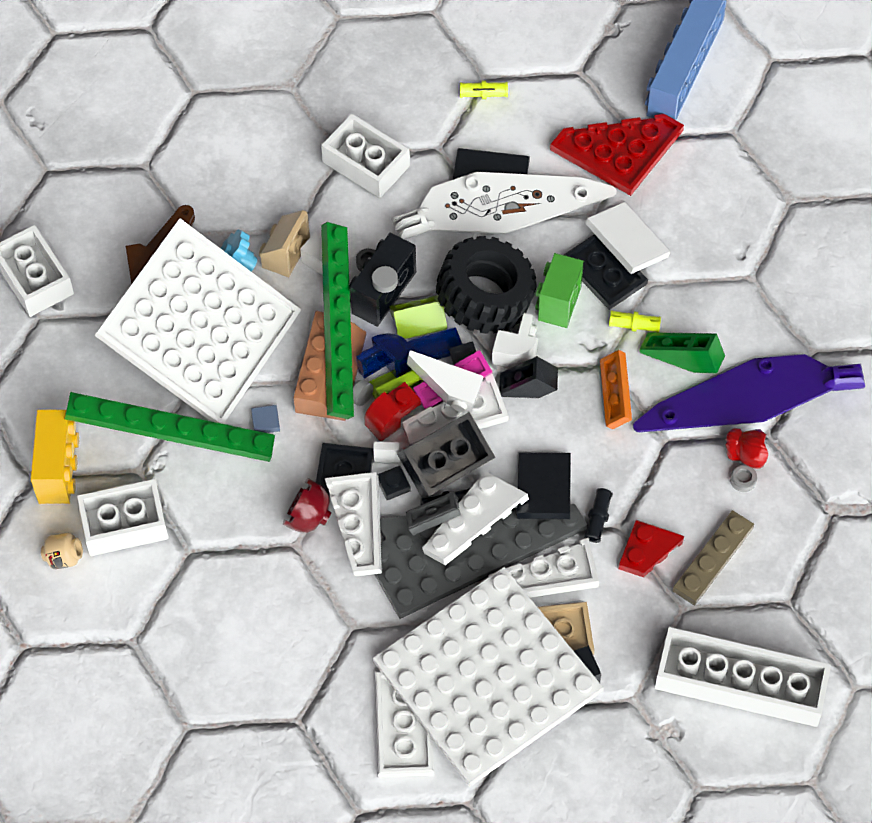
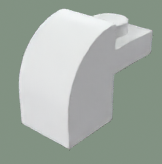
M523 314L518 334L498 330L492 351V364L512 368L535 357L538 338L535 337L537 325H533L534 315Z

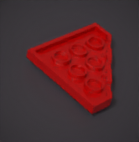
M665 114L654 115V118L641 120L640 117L621 120V123L607 125V122L589 124L587 128L574 129L573 127L563 128L550 144V150L631 196L684 131V125Z

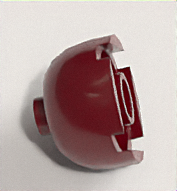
M309 478L305 481L308 487L306 489L300 488L287 512L288 515H291L290 520L284 519L283 525L297 532L307 533L315 530L319 524L324 526L332 513L328 510L330 503L328 493L321 485Z

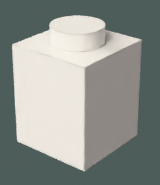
M314 232L300 249L301 261L323 275L322 238L320 234Z

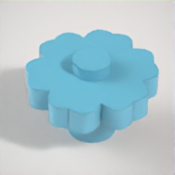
M238 229L234 234L231 233L223 242L221 249L252 272L256 266L257 257L254 256L252 251L248 250L250 235Z

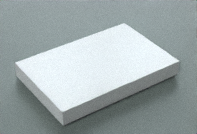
M625 202L587 218L586 225L630 274L669 257V249Z

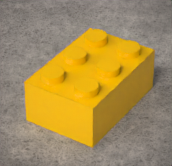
M37 410L31 482L39 504H70L71 494H75L76 482L75 478H72L73 471H77L78 461L77 455H74V450L79 448V432H76L75 421L65 420L66 410Z

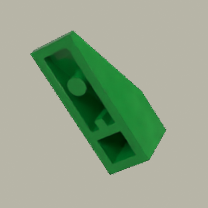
M648 332L639 349L641 354L693 373H718L725 358V353L717 333Z

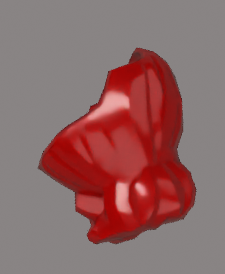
M738 428L731 429L725 439L728 458L732 461H741L755 469L762 468L768 458V451L765 446L767 435L762 429L745 432Z

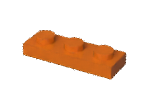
M617 350L600 359L606 427L615 429L632 420L626 353L621 350Z

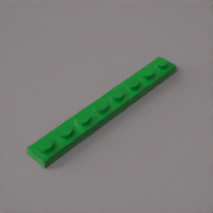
M326 222L321 225L327 415L350 419L354 417L348 228Z
M70 392L65 420L270 462L272 458L275 435L74 392Z

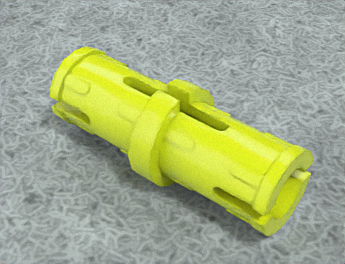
M481 80V83L460 82V98L482 97V99H486V97H508V82L486 83V80ZM473 89H495V90H488V91H486V90L473 91Z
M611 310L609 327L629 328L633 332L637 330L659 332L661 317L640 315L636 311L632 314Z

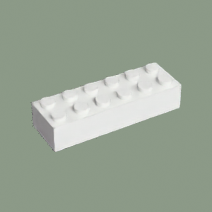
M668 627L655 689L817 727L822 714L831 664Z

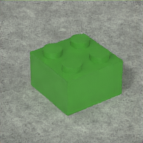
M554 253L552 261H547L543 276H545L544 283L539 282L536 292L538 299L535 310L539 311L538 321L568 328L582 287L583 260Z

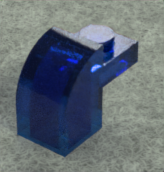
M386 333L372 337L373 347L364 350L360 355L356 356L359 373L364 379L385 366L398 378L412 370L407 365L410 350L416 351L403 337Z

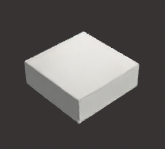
M374 442V462L400 463L397 455L400 452L399 442Z

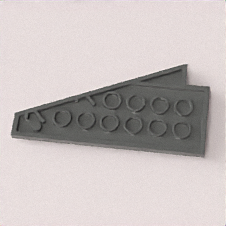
M570 504V519H517V508H513L510 515L505 519L500 518L490 526L491 530L484 535L480 534L471 541L472 545L448 564L444 565L424 554L423 551L424 545L441 524L412 535L409 531L406 516L380 518V533L384 538V541L381 542L382 573L374 575L399 619H402L487 578L488 575L499 571L503 567L508 568L587 530L588 524L575 504Z

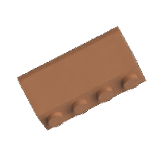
M316 311L294 394L295 413L346 421L343 418L327 415L324 312ZM351 322L354 387L367 334L366 331Z

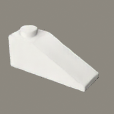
M410 350L407 365L447 404L451 405L453 409L460 412H472L484 376Z

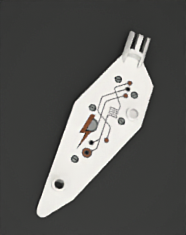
M475 172L431 187L420 208L392 217L391 220L399 237L403 239L428 231L507 234L612 198L616 195L617 190L614 186L583 177ZM488 209H490L491 212L485 215Z

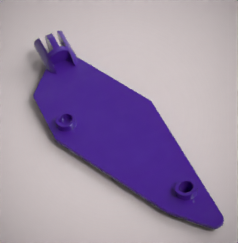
M806 354L754 358L659 402L633 423V429L636 432H651L765 422L830 391L864 389L865 381L861 364L827 366Z

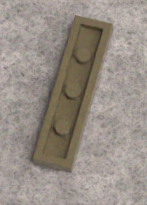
M732 510L674 585L673 592L695 606L751 533L754 523Z

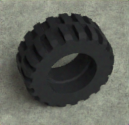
M477 236L476 239L473 237L464 239L463 242L455 244L445 257L436 280V293L439 295L437 299L441 307L445 306V313L449 317L452 316L455 323L467 326V329L470 331L475 329L483 334H488L489 331H492L495 334L498 330H510L514 328L515 324L521 322L523 314L527 312L535 295L537 282L535 280V271L531 269L532 264L528 258L523 257L522 251L518 248L514 249L512 244L507 241L505 243L499 241V238L491 237V239H486V236ZM480 276L490 279L504 293L494 294L483 291L475 286L469 277Z

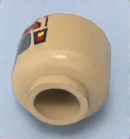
M71 533L51 535L47 537L44 546L41 547L43 561H47L48 565L53 569L73 567L83 555L80 539Z

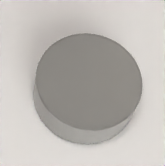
M387 266L377 268L372 274L373 287L382 293L393 291L398 284L396 271Z
M360 380L354 385V404L363 406L370 399L373 393V385L366 380Z
M747 465L735 467L730 477L732 487L740 492L751 491L757 482L756 471Z

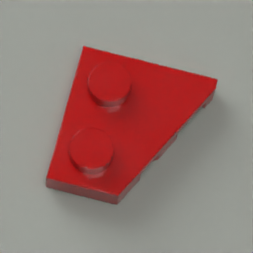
M636 520L618 569L644 578L653 570L656 564L665 560L674 548L680 547L683 544L684 536Z

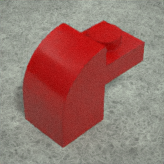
M406 382L388 394L383 392L366 411L365 426L379 441H384L401 428V418L421 405V399Z

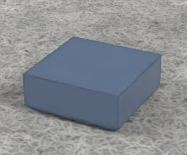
M277 405L251 408L254 431L264 433L280 432Z

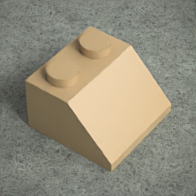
M302 210L284 215L278 224L272 226L269 240L267 243L262 244L259 251L262 268L288 278L290 277L301 257V247L310 238L308 212Z

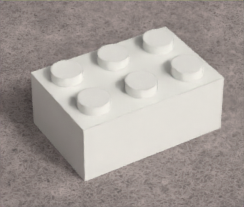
M353 114L321 145L323 163L378 198H381L410 167L408 148Z
M35 225L0 242V272L29 317L74 294L70 277Z
M156 479L77 496L90 556L168 539Z

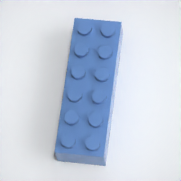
M690 0L689 8H684L681 16L682 23L681 25H676L672 36L674 39L666 45L664 51L665 58L664 60H659L655 70L657 74L655 78H650L647 85L649 93L645 105L648 106V117L654 118V115L665 114L677 120L724 21L727 0Z

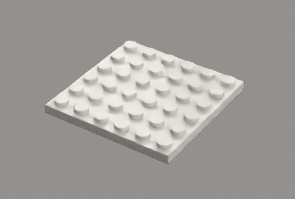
M179 219L94 336L208 420L224 424L301 309L182 219Z
M505 567L373 657L375 665L470 787L603 692L602 685Z

